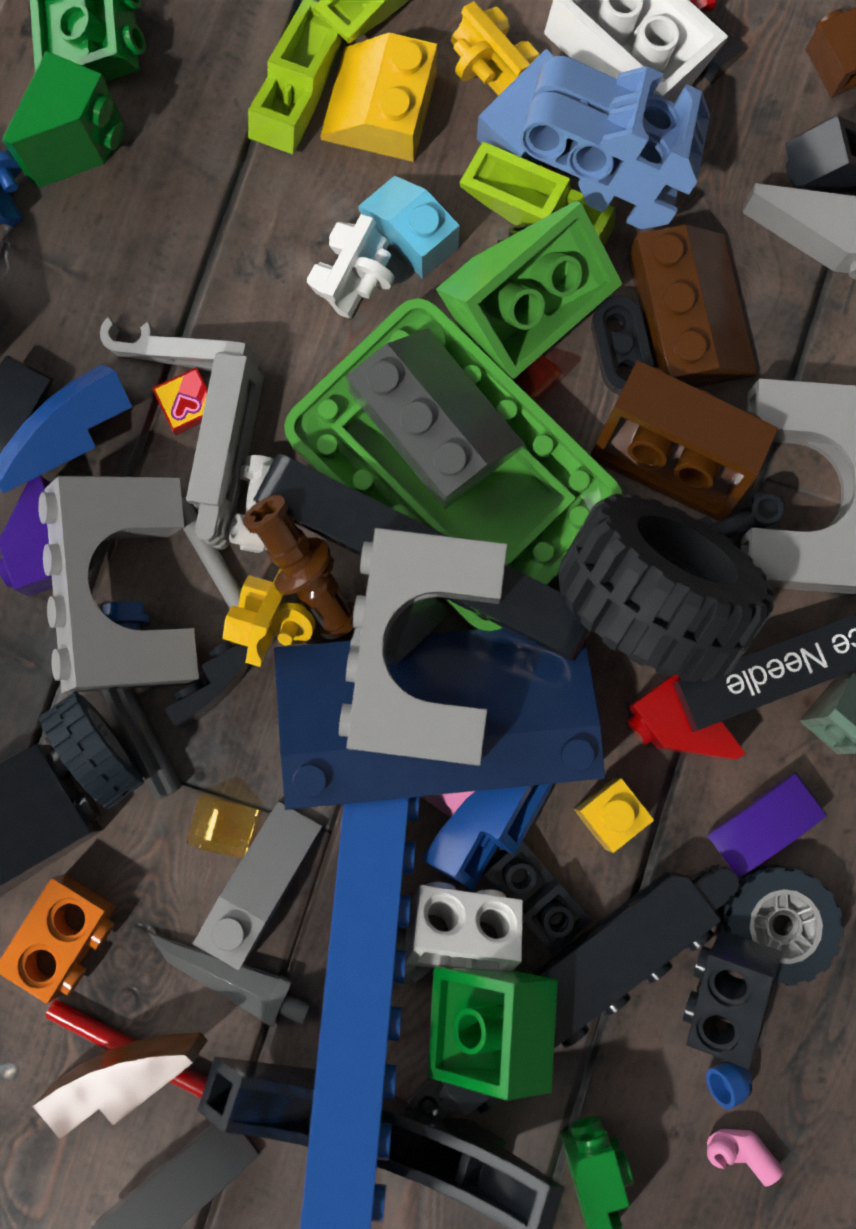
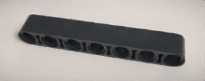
M278 453L253 499L257 503L269 496H282L288 503L289 509L287 513L295 524L359 556L362 555L364 541H374L375 528L449 537L292 458ZM504 565L499 604L443 597L571 661H576L590 633L581 623V617L577 613H572L567 606L566 596L507 565Z

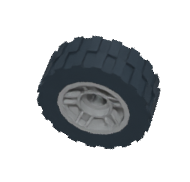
M73 692L40 716L39 721L51 746L73 777L99 805L101 804L104 808L110 809L143 785L144 779L129 751L103 716L82 694Z
M762 866L755 868L756 871L750 874L746 873L741 876L738 882L741 885L738 887L739 892L736 891L735 896L731 895L730 900L721 906L722 922H719L720 930L782 951L783 955L775 985H778V982L784 983L787 986L798 985L797 982L801 981L810 982L816 979L818 973L821 971L825 972L831 966L830 962L833 957L838 956L841 949L839 946L840 939L844 937V927L841 926L840 918L843 915L840 906H837L833 899L835 896L831 890L824 888L821 885L822 881L815 876L786 866ZM778 915H785L790 918V920L786 921L783 929L785 935L776 933L773 930V920Z

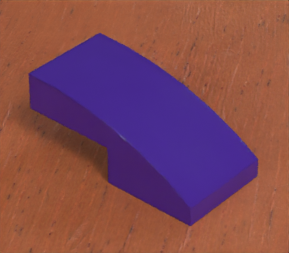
M794 772L755 797L752 804L711 829L708 837L733 872L737 873V877L740 878L802 836L824 819L827 813L798 773Z

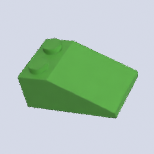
M574 201L475 255L437 287L436 290L461 331L513 380L619 288L622 282L582 203Z

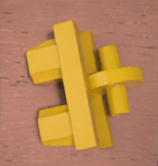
M473 1L463 7L461 12L463 16L462 21L450 40L454 45L453 49L461 57L456 65L455 72L462 81H468L478 76L484 84H488L499 96L539 56V53L529 41H521L513 45L507 39L506 34L510 28L508 18L498 6L483 11Z
M248 575L240 593L238 607L232 605L226 615L223 640L247 646L245 663L261 667L275 636L282 645L303 644L312 636L315 629V619L302 603L287 602L285 595L280 594L275 587L276 577L271 582Z

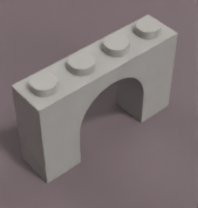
M759 378L748 391L747 412L754 413L762 420L778 427L772 442L804 445L822 454L832 464L839 477L841 502L835 518L825 529L802 532L751 528L740 537V550L745 551L753 559V564L763 570L767 576L766 582L770 583L772 588L856 594V385Z
M58 476L44 489L45 492L40 494L38 508L41 523L47 524L49 544H45L43 549V567L45 574L52 576L53 596H50L48 599L47 617L50 627L56 628L58 649H54L52 652L51 666L54 679L61 682V693L174 686L198 680L194 628L132 630L122 627L111 621L98 608L91 595L88 582L90 560L101 542L117 538H168L184 528L180 478Z
M375 528L373 542L364 541L360 573L369 575L366 596L357 595L353 617V627L362 628L359 650L350 649L346 670V681L355 682L352 704L343 703L339 722V736L348 737L346 749L480 766L487 710L430 703L407 694L395 682L389 671L386 660V641L390 628L396 618L406 608L424 599L446 597L499 604L507 544Z

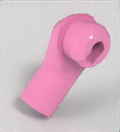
M720 1129L713 1133L707 1141V1157L710 1163L717 1168L725 1169L727 1163L729 1165L747 1163L764 1186L776 1183L784 1173V1168L758 1135L751 1130Z

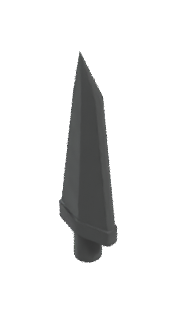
M147 932L169 964L262 1020L261 1022L274 1027L279 1014L300 1024L304 1023L311 1005L288 994L293 983L292 979L246 964L240 970H237L204 950Z

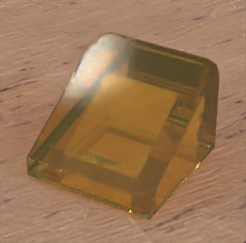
M200 794L187 836V844L199 850L243 859L249 847L259 809Z

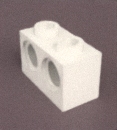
M444 882L420 885L411 898L409 928H406V964L430 968L447 966L513 971L521 963L523 900L506 898L503 892L497 890H481L476 893L456 890L455 886ZM428 915L442 918L448 927V931H439L434 928L428 919ZM480 922L490 924L496 930L498 939L488 937L482 931Z

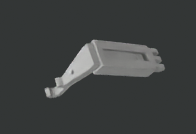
M107 317L100 329V339L102 344L114 355L189 368L197 367L200 370L212 371L186 501L194 504L199 509L195 526L197 538L218 550L225 549L230 543L229 527L231 520L238 513L244 480L239 479L240 466L246 463V457L249 456L264 375L258 370L259 358L246 343L157 336L156 330L148 322L140 327L141 337L137 342H118L116 337L120 330Z

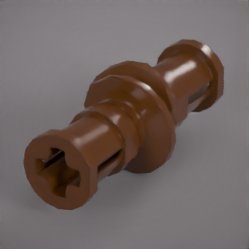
M273 495L258 501L246 512L243 518V525L250 533L258 535L267 548V554L276 566L281 568L282 571L277 575L274 583L277 591L284 595L297 593V597L303 606L309 609L318 621L317 630L325 639L340 638L354 628L355 604L346 601L338 589L337 581L330 573L333 569L334 559L330 556V548L326 542L318 537H307L301 529L297 528L287 513L289 509L288 503L282 496Z

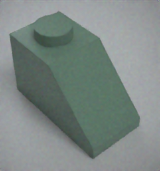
M853 672L836 677L799 720L836 754H856V674Z

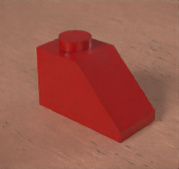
M678 675L667 677L626 707L632 715L627 720V723L636 737L645 746L651 742L656 749L723 760H738L746 754L722 721L692 732L673 686V683L681 680Z

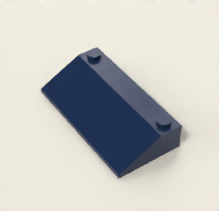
M504 628L491 632L474 629L430 633L396 666L387 664L393 679L399 687L416 699L430 703L487 710L480 766L346 749L348 737L339 736V722L343 703L352 704L355 682L346 681L351 641L274 648L285 810L605 778L601 726L586 642L576 661H571Z

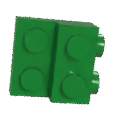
M30 0L35 72L46 51L101 73L105 82L139 71L138 55L145 53L146 43L142 31L136 25L135 10L142 6V0Z
M599 1116L578 1119L570 1124L571 1130L560 1132L585 1227L586 1229H623L618 1211L616 1212V1210L629 1207L624 1187L634 1185L624 1150L621 1151L616 1135L608 1136L607 1131L603 1129Z

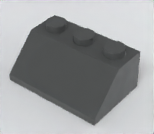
M429 328L387 343L346 375L351 396L445 510L525 447L524 442Z

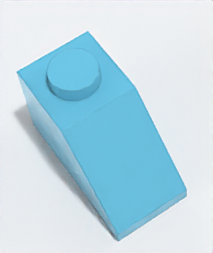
M393 176L358 206L359 211L363 215L375 220L376 230L388 240L390 245L421 279H424L459 247L460 225L426 189L397 176Z

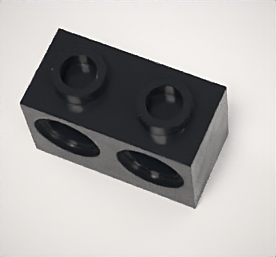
M720 930L712 948L702 946L694 970V977L702 979L699 993L691 991L683 1015V1021L691 1024L686 1045L749 1069L761 1038L783 952ZM727 970L738 972L744 979L732 976ZM716 1015L728 1019L731 1023L722 1021Z

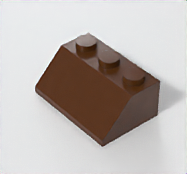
M687 224L636 234L628 259L654 367L662 369L668 375L695 388L755 376L757 370L724 234Z
M637 360L590 456L597 463L720 521L727 518L758 476L778 427L762 420L754 413L743 411L714 397L708 391L688 385L668 375L662 369L651 367Z

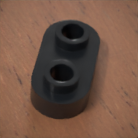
M615 295L606 298L594 311L591 320V331L603 381L610 391L620 395L628 379H624L619 375V367L628 366L633 370L637 360L651 367H654L639 306L625 296ZM618 320L622 323L624 330L613 332L608 328L607 322Z

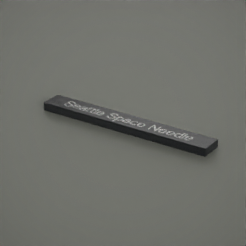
M856 614L745 655L729 674L706 682L699 679L694 682L679 680L673 683L692 732L856 670Z

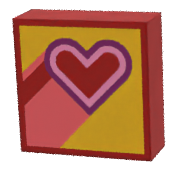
M197 367L152 388L175 436L201 424L208 388Z

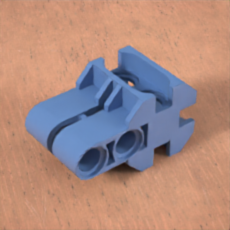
M554 56L546 60L541 66L520 140L523 149L533 158L578 177L579 188L589 207L604 213L614 196L634 204L635 207L628 216L626 223L642 230L669 224L677 213L678 207H675L678 190L689 195L696 185L710 112L703 92L688 84L685 85L675 103L654 94L663 77V73L649 66L620 73L616 79L572 58Z

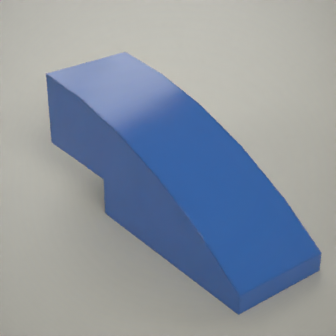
M101 364L72 380L47 399L21 425L0 454V491L3 494L96 448L87 429L132 408L115 370Z
M554 783L475 791L461 804L442 827L422 857V860L440 875L473 892L497 847L513 855L516 854Z

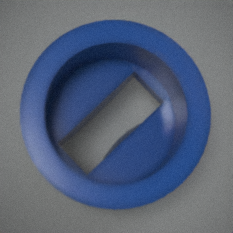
M726 1061L719 1063L706 1072L708 1089L715 1101L723 1108L732 1109L743 1103L751 1095L752 1076L747 1068Z

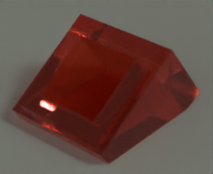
M541 355L513 381L537 404L561 382L564 372Z

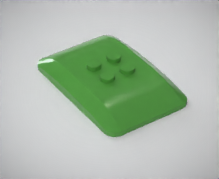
M411 299L401 304L291 409L286 416L284 424L286 438L292 447L316 471L449 537L507 544L505 565L545 585H548L559 574V565L592 507L597 502L611 495L620 493L623 496L620 486L613 477L436 305L425 299ZM428 328L525 444L524 448L446 510L351 396L346 379L347 374L387 343ZM445 599L476 629L491 632L502 628Z

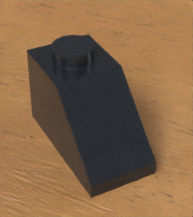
M836 116L785 143L789 160L786 163V173L795 188L836 194L856 191V123Z

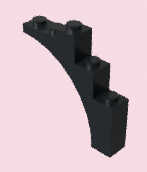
M215 1056L197 1111L224 1133L263 1137L308 1147L316 1069ZM394 1095V1100L383 1099L381 1123L392 1124L389 1160L378 1159L377 1168L407 1178L451 1197L499 1222L508 1229H553L565 1186L504 1149L505 1140L473 1120L448 1117L442 1120L425 1115L420 1111L412 1110L407 1102Z

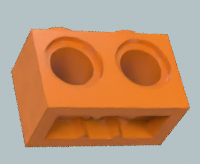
M67 874L52 877L0 959V975L46 1004L61 996L62 993L69 996L86 972V968L80 964L91 947L98 950L112 931L115 923L110 921L109 918L116 905ZM69 904L79 906L84 912L85 924L81 931L73 930L66 923L65 911ZM40 950H46L54 956L56 971L53 976L42 973L38 968L37 956Z

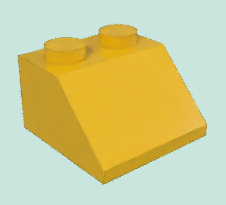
M386 33L344 47L320 135L321 140L414 162L437 76V44L398 34Z

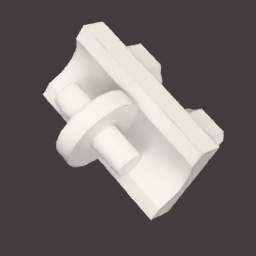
M362 214L356 224L336 223L329 236V246L339 257L334 266L322 262L315 264L307 278V283L316 294L326 299L338 315L351 319L362 297L369 299L375 287L385 290L390 289L395 280L394 274L386 268L391 257L390 252L387 251L390 243L376 230L375 220Z

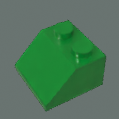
M46 51L2 141L31 184L41 188L104 165L110 151L116 150L123 139L125 127L123 118L101 73Z
M447 966L434 967L427 1077L507 1101L552 1093L558 979L518 971Z

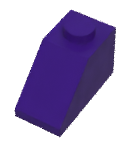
M41 475L27 482L0 536V551L3 557L0 558V575L7 587H13V590L28 597L53 588L52 576H47L43 567V549L45 544H49L47 524L41 523L38 508L40 494L45 492L44 489L51 482Z

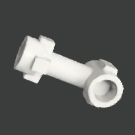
M250 455L246 457V463L240 466L239 479L245 480L246 484H248L245 514L256 504L253 499L274 461L271 457ZM235 514L229 527L230 542L240 545V550L255 553L263 552V549L267 550L258 535L250 533L243 525L245 515Z

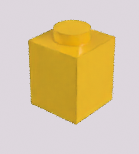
M612 778L574 808V811L603 848L612 853L654 821L622 778Z

